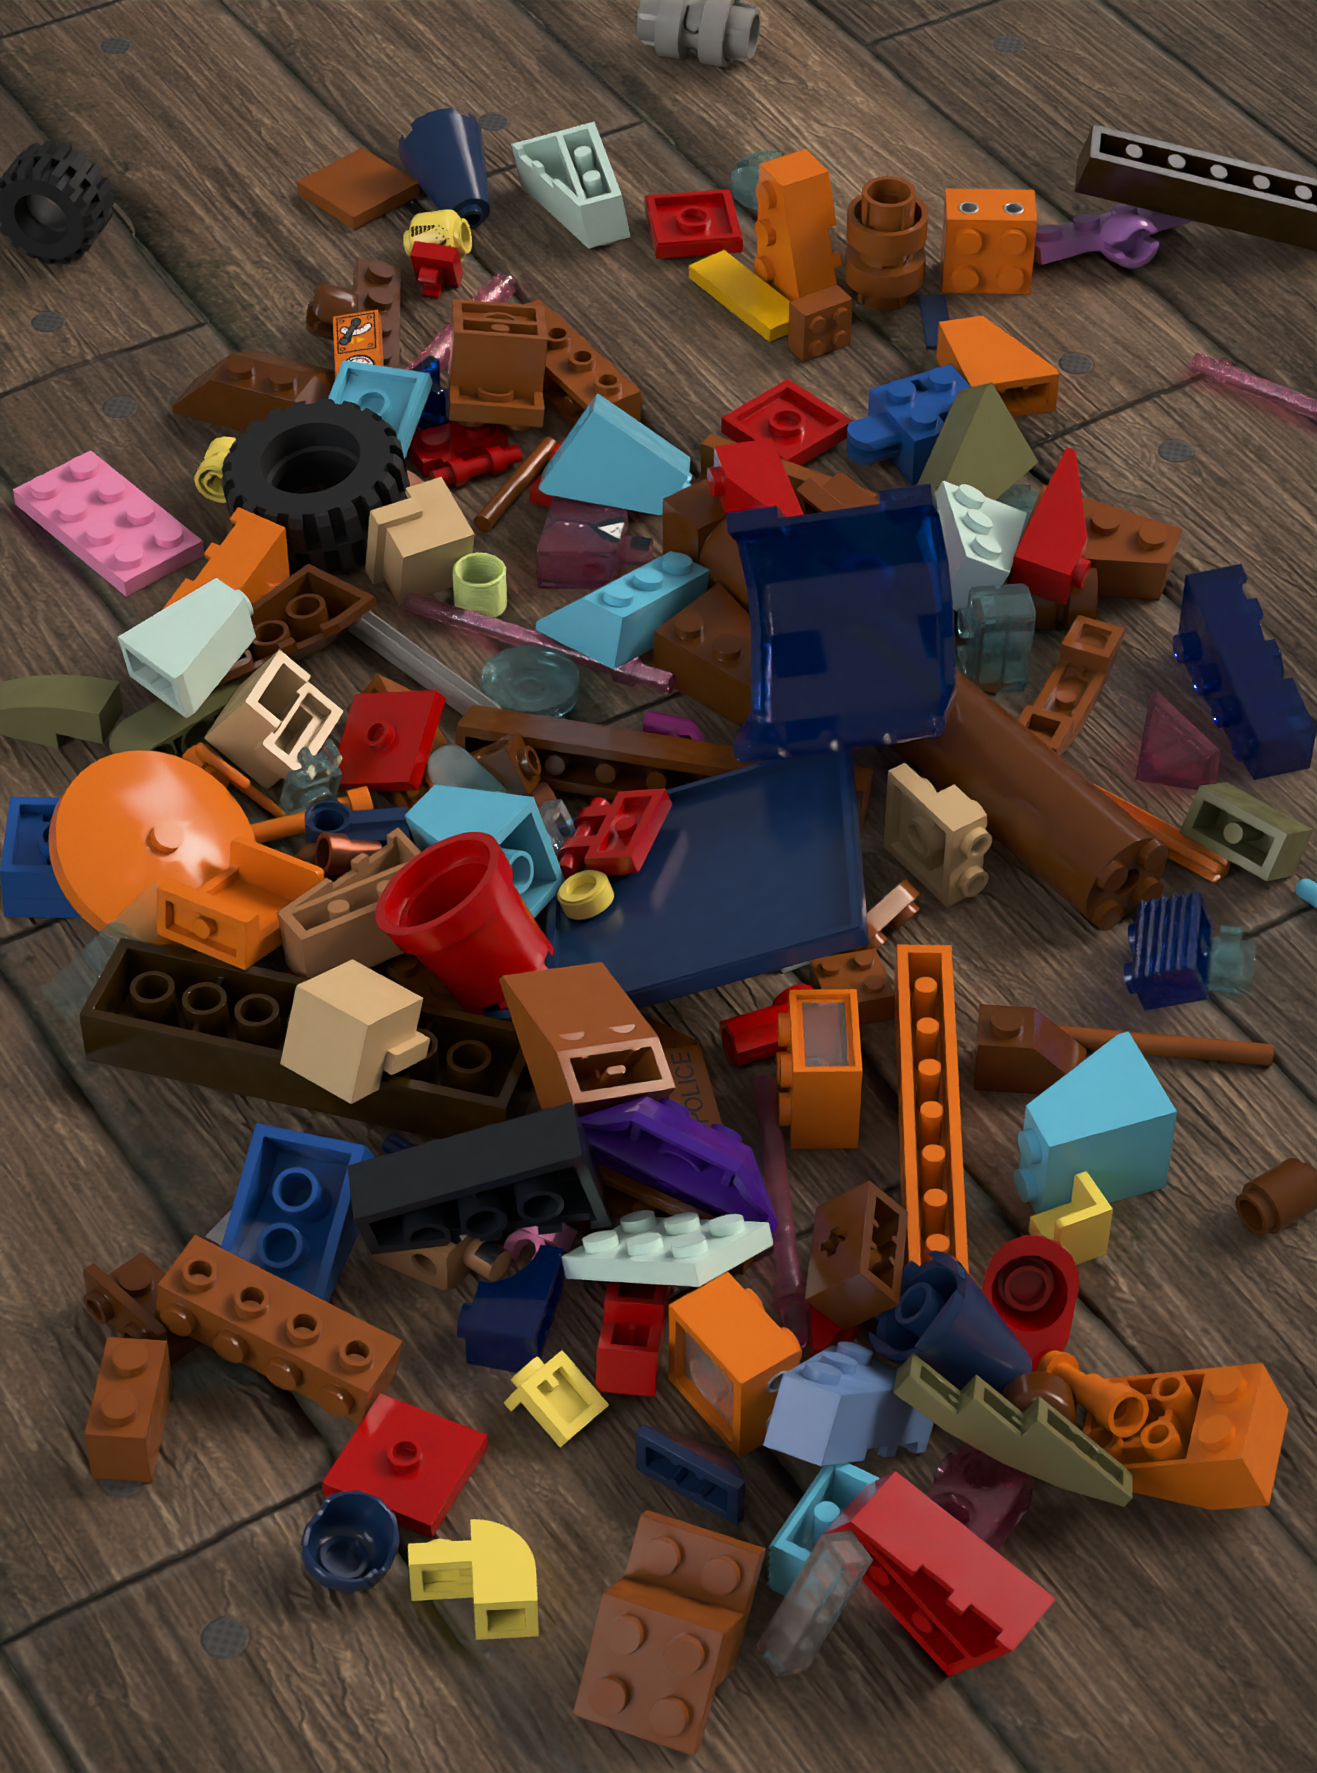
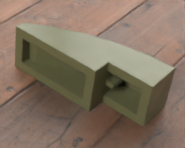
M56 674L29 676L0 683L1 736L59 748L66 736L104 744L124 712L120 681L91 676Z

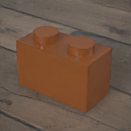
M107 1337L84 1433L93 1479L153 1482L173 1390L167 1341Z

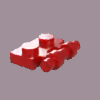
M454 421L438 427L428 428L413 435L407 451V456L424 478L430 476V480L442 477L446 486L451 485L453 488L467 485L470 478L489 473L491 476L504 473L507 471L508 466L522 462V453L517 444L508 446L507 434L499 424L485 423L481 427H466Z
M666 788L620 791L612 805L603 798H593L588 807L580 810L574 822L575 833L573 837L567 838L558 852L559 865L565 880L586 867L588 870L601 871L606 875L615 874L623 876L630 873H639L672 807V802Z

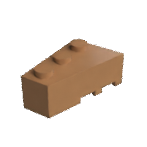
M399 828L386 835L387 845L370 857L362 852L350 861L352 870L332 883L331 880L325 878L277 912L285 962L295 975L314 978L352 959L369 968L405 953L379 928L375 919L376 906L385 887L404 865L421 853Z

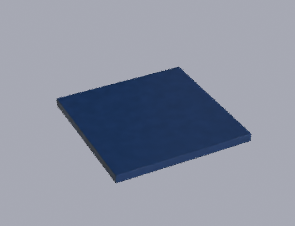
M839 739L666 790L672 802V807L639 873H630L623 876L615 874L606 875L614 891V898L604 911L591 918L575 920L565 915L557 894L547 904L546 937L551 942L554 952L553 957L547 953L545 965L548 969L602 962L636 1008L640 1009L868 945L869 935L853 751L848 739ZM577 816L549 825V839L557 860L558 852L563 842L567 838L573 837L575 833L574 822Z

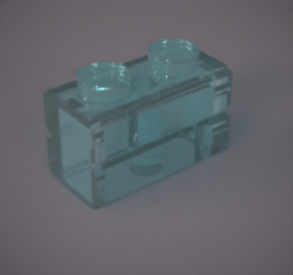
M1024 583L1001 585L998 589L994 585L971 587L968 594L967 608H959L958 631L960 638H964L962 646L954 647V667L986 694L995 692L996 688H999L1001 693L1024 692L1025 688H1027L1036 611L1029 587Z

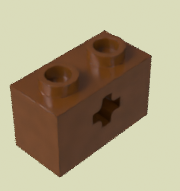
M871 1181L816 1207L805 1300L844 1331L898 1306L900 1302L908 1212Z

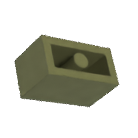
M1224 782L1199 786L1179 833L1263 880L1270 881L1294 875L1314 830L1237 787Z

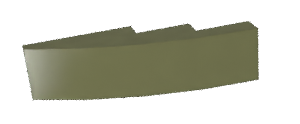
M914 1353L897 1369L894 1394L946 1432L997 1461L1059 1488L1125 1507L1132 1499L1133 1473L1040 1396L1022 1413L977 1374L959 1391Z

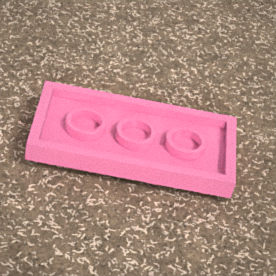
M91 450L13 489L15 505L126 597L204 556L203 540Z

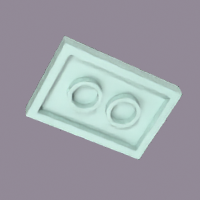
M643 1210L624 1215L620 1218L621 1225L612 1230L599 1231L585 1236L582 1239V1246L561 1256L566 1279L700 1287L771 1247L773 1240L769 1222L744 1221L743 1216L739 1214L724 1215L712 1220L699 1219L698 1214L694 1212L680 1213L668 1218L655 1217L653 1211Z

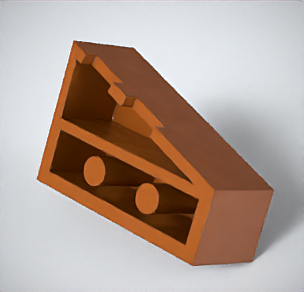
M1043 485L1040 490V493L1037 497V500L1034 504V507L1031 511V514L1019 539L1018 546L1040 503V500L1047 488V485ZM1082 497L1088 538L1085 559L1091 561L1090 568H1097L1098 597L1160 600L1174 564L1182 528ZM1011 567L1006 591L1022 592L1021 589L1010 586Z

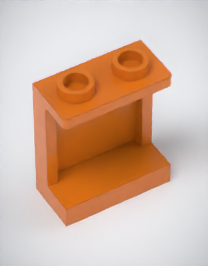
M238 836L230 842L229 867L199 888H193L171 878L157 887V934L246 970L282 944L277 912L324 880V871L321 867Z

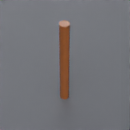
M1057 1025L1086 1048V1050L1097 1051L1116 1035L1129 1032L1142 1055L1272 1066L1274 1044Z

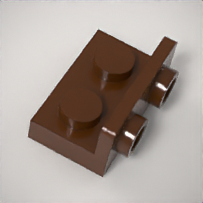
M142 1252L109 1275L105 1274L94 1263L83 1270L87 1292L83 1299L88 1311L100 1324L108 1322L121 1334L122 1338L167 1341L171 1365L202 1344L190 1336H179L171 1332L161 1321L155 1319L157 1287L166 1273Z

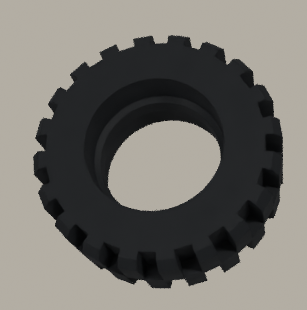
M318 399V403L307 404L305 400L292 403L293 407L281 410L279 407L268 412L267 418L261 422L256 419L247 426L245 436L239 435L229 449L230 453L227 454L223 462L221 482L230 517L239 507L285 527L289 574L291 576L308 563L327 573L339 569L344 573L355 569L356 563L363 560L366 561L370 511L408 499L405 492L406 488L410 487L401 442L397 439L396 431L388 422L382 420L381 416L370 409L365 408L361 411L360 406L356 403L343 401L342 404H335L332 399ZM340 482L329 489L319 492L295 493L306 486L316 483Z

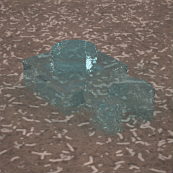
M332 739L326 740L323 750L314 756L307 746L301 748L298 752L297 760L301 768L287 772L279 802L286 816L307 811L316 802L324 800L335 801L343 773L338 767L342 761V756Z

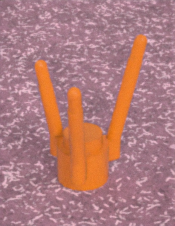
M198 743L182 755V759L205 770L225 788L228 787L229 783L234 785L276 818L286 816V812L252 786L248 778L226 763L210 745Z

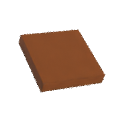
M360 148L297 181L298 194L353 230L419 196V184L414 179L364 148Z

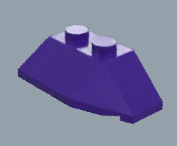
M647 1096L579 1117L599 1164L716 1218L724 1215L739 1214L743 1216L744 1221L769 1222L773 1237L778 1221L751 1147L741 1143L742 1137L734 1130L720 1124H712L711 1127H708L690 1118L691 1112L683 1105L667 1098H661L658 1102Z

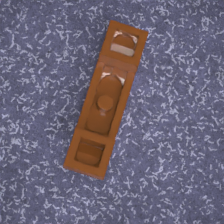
M1078 615L1061 644L1060 659L1033 706L1026 704L1020 714L1018 721L1058 755L1065 752L1072 744L1093 710L1120 649L1125 628Z

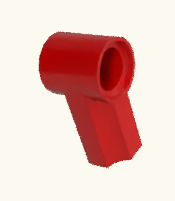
M806 984L793 985L782 991L775 998L772 1006L720 1021L719 1034L722 1039L725 1055L732 1066H741L776 1055L777 1051H787V1046L778 1047V1013H788L789 990L815 989Z

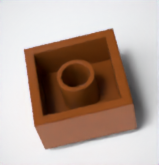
M834 285L790 301L788 348L802 362H806L849 346L851 343L853 299L838 285Z
M876 948L822 957L810 961L809 984L815 990L857 989L859 1025L893 1019L895 994Z

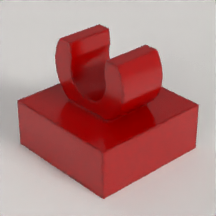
M415 241L410 257L416 281L424 284L421 292L422 297L439 299L444 285L459 288L463 269L458 248Z

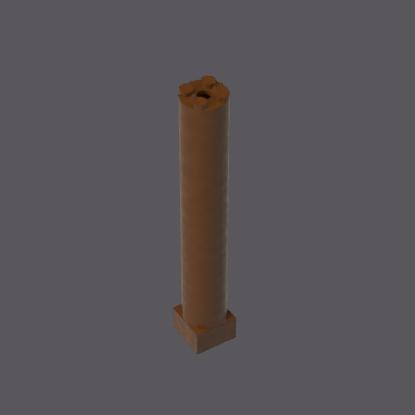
M707 478L663 499V555L670 551L682 553L689 556L693 562L709 569L710 575L707 591L720 582L795 665L935 787L942 791L955 784L967 797L977 801L987 814L986 831L1091 923L1095 924L1102 931H1108L1120 920L1133 913L1138 907L1147 909L1160 898L1163 892V884L1159 880L1166 866L1169 852L1168 847L811 546L809 569L799 571L725 515L719 497H712L710 495Z

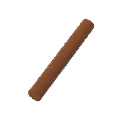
M545 437L474 519V523L479 530L489 531L549 462L550 451L558 445L556 440L551 437Z

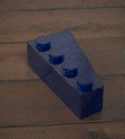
M1242 564L1185 575L1178 634L1173 636L1172 641L1173 652L1177 662L1184 664L1191 675L1193 687L1197 695L1203 696L1211 708L1215 725L1219 729L1223 728L1229 738L1234 757L1237 761L1244 763L1253 780L1310 768L1317 730L1293 677L1283 679L1282 653L1276 639L1266 641L1263 636L1259 620H1262L1264 613L1257 598L1248 600L1246 598L1243 584L1247 582L1248 577Z

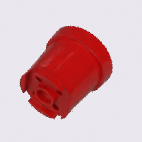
M466 832L448 837L416 855L390 880L376 906L375 919L379 928L401 951L415 955L451 993L461 1008L468 1013L486 1014L482 1008L497 1004L501 1010L507 1009L508 1006L499 982L500 977L503 975L546 970L548 967L544 961L547 953L553 957L554 952L551 942L538 926L512 882L513 870L496 839L484 832Z

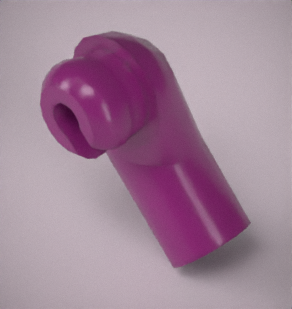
M648 711L645 715L643 732L706 742L694 720Z

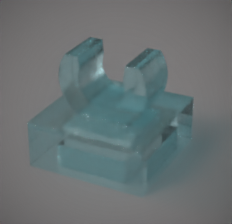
M1221 925L1219 937L1202 936L1196 988L1245 995L1251 994L1256 942L1241 940L1243 928Z

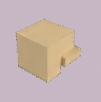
M442 477L407 487L405 494L408 499L370 511L365 571L373 585L386 581L399 605L453 587V565L458 559L473 553L475 534Z
M278 650L238 686L204 739L266 790L281 778L292 786L304 775L344 711L308 682L311 675L281 650Z
M353 959L296 985L280 1064L352 1104L379 1090L383 1070L393 1075L426 1058L430 1038L416 1031L423 998Z

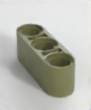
M232 682L215 688L199 709L188 718L182 716L161 699L157 700L118 724L110 737L109 747L111 752L115 754L124 751L145 750L162 752L181 758L189 748L198 743L214 747L204 737L239 685L236 682Z

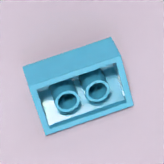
M670 551L538 620L535 630L615 670L654 648V631L707 591L710 570L693 562L685 554Z

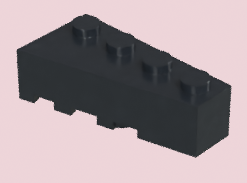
M573 1102L546 1108L539 1112L500 1123L489 1124L479 1129L433 1140L426 1144L377 1156L347 1166L354 1221L371 1255L448 1246L451 1236L468 1235L473 1238H479L480 1242L503 1239L502 1231L508 1229L537 1226L538 1235L562 1232V1223L590 1220L591 1229L612 1226L603 1175Z

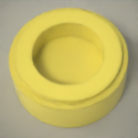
M585 870L566 879L557 892V898L568 918L582 920L596 916L604 911L613 901L614 891L605 873L597 870Z

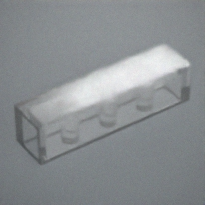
M852 1530L822 1534L756 1645V1649L776 1677L807 1671L873 1561Z

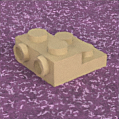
M906 763L888 770L883 847L946 907L967 897L979 894L985 888L989 879L988 873L982 867L984 864V854L992 843V836L986 831L987 814L977 801L967 797L955 784L940 792H936L933 785L927 779L921 778Z

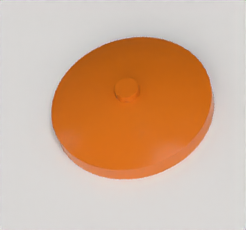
M135 750L115 753L101 758L81 771L60 797L51 818L49 854L53 872L62 892L78 914L94 929L119 943L121 938L187 952L194 949L157 934V887L171 878L197 889L229 867L230 842L238 836L254 842L256 840L248 818L233 795L212 775L195 764L177 756L156 751Z

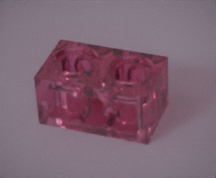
M965 1443L957 1455L950 1452L944 1457L935 1474L934 1486L926 1496L998 1552L1031 1506L1034 1477L1005 1465Z

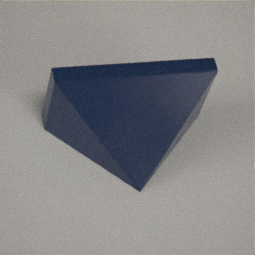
M642 1425L636 1432V1470L736 1526L740 1524L744 1519L745 1480L727 1448L647 1425Z

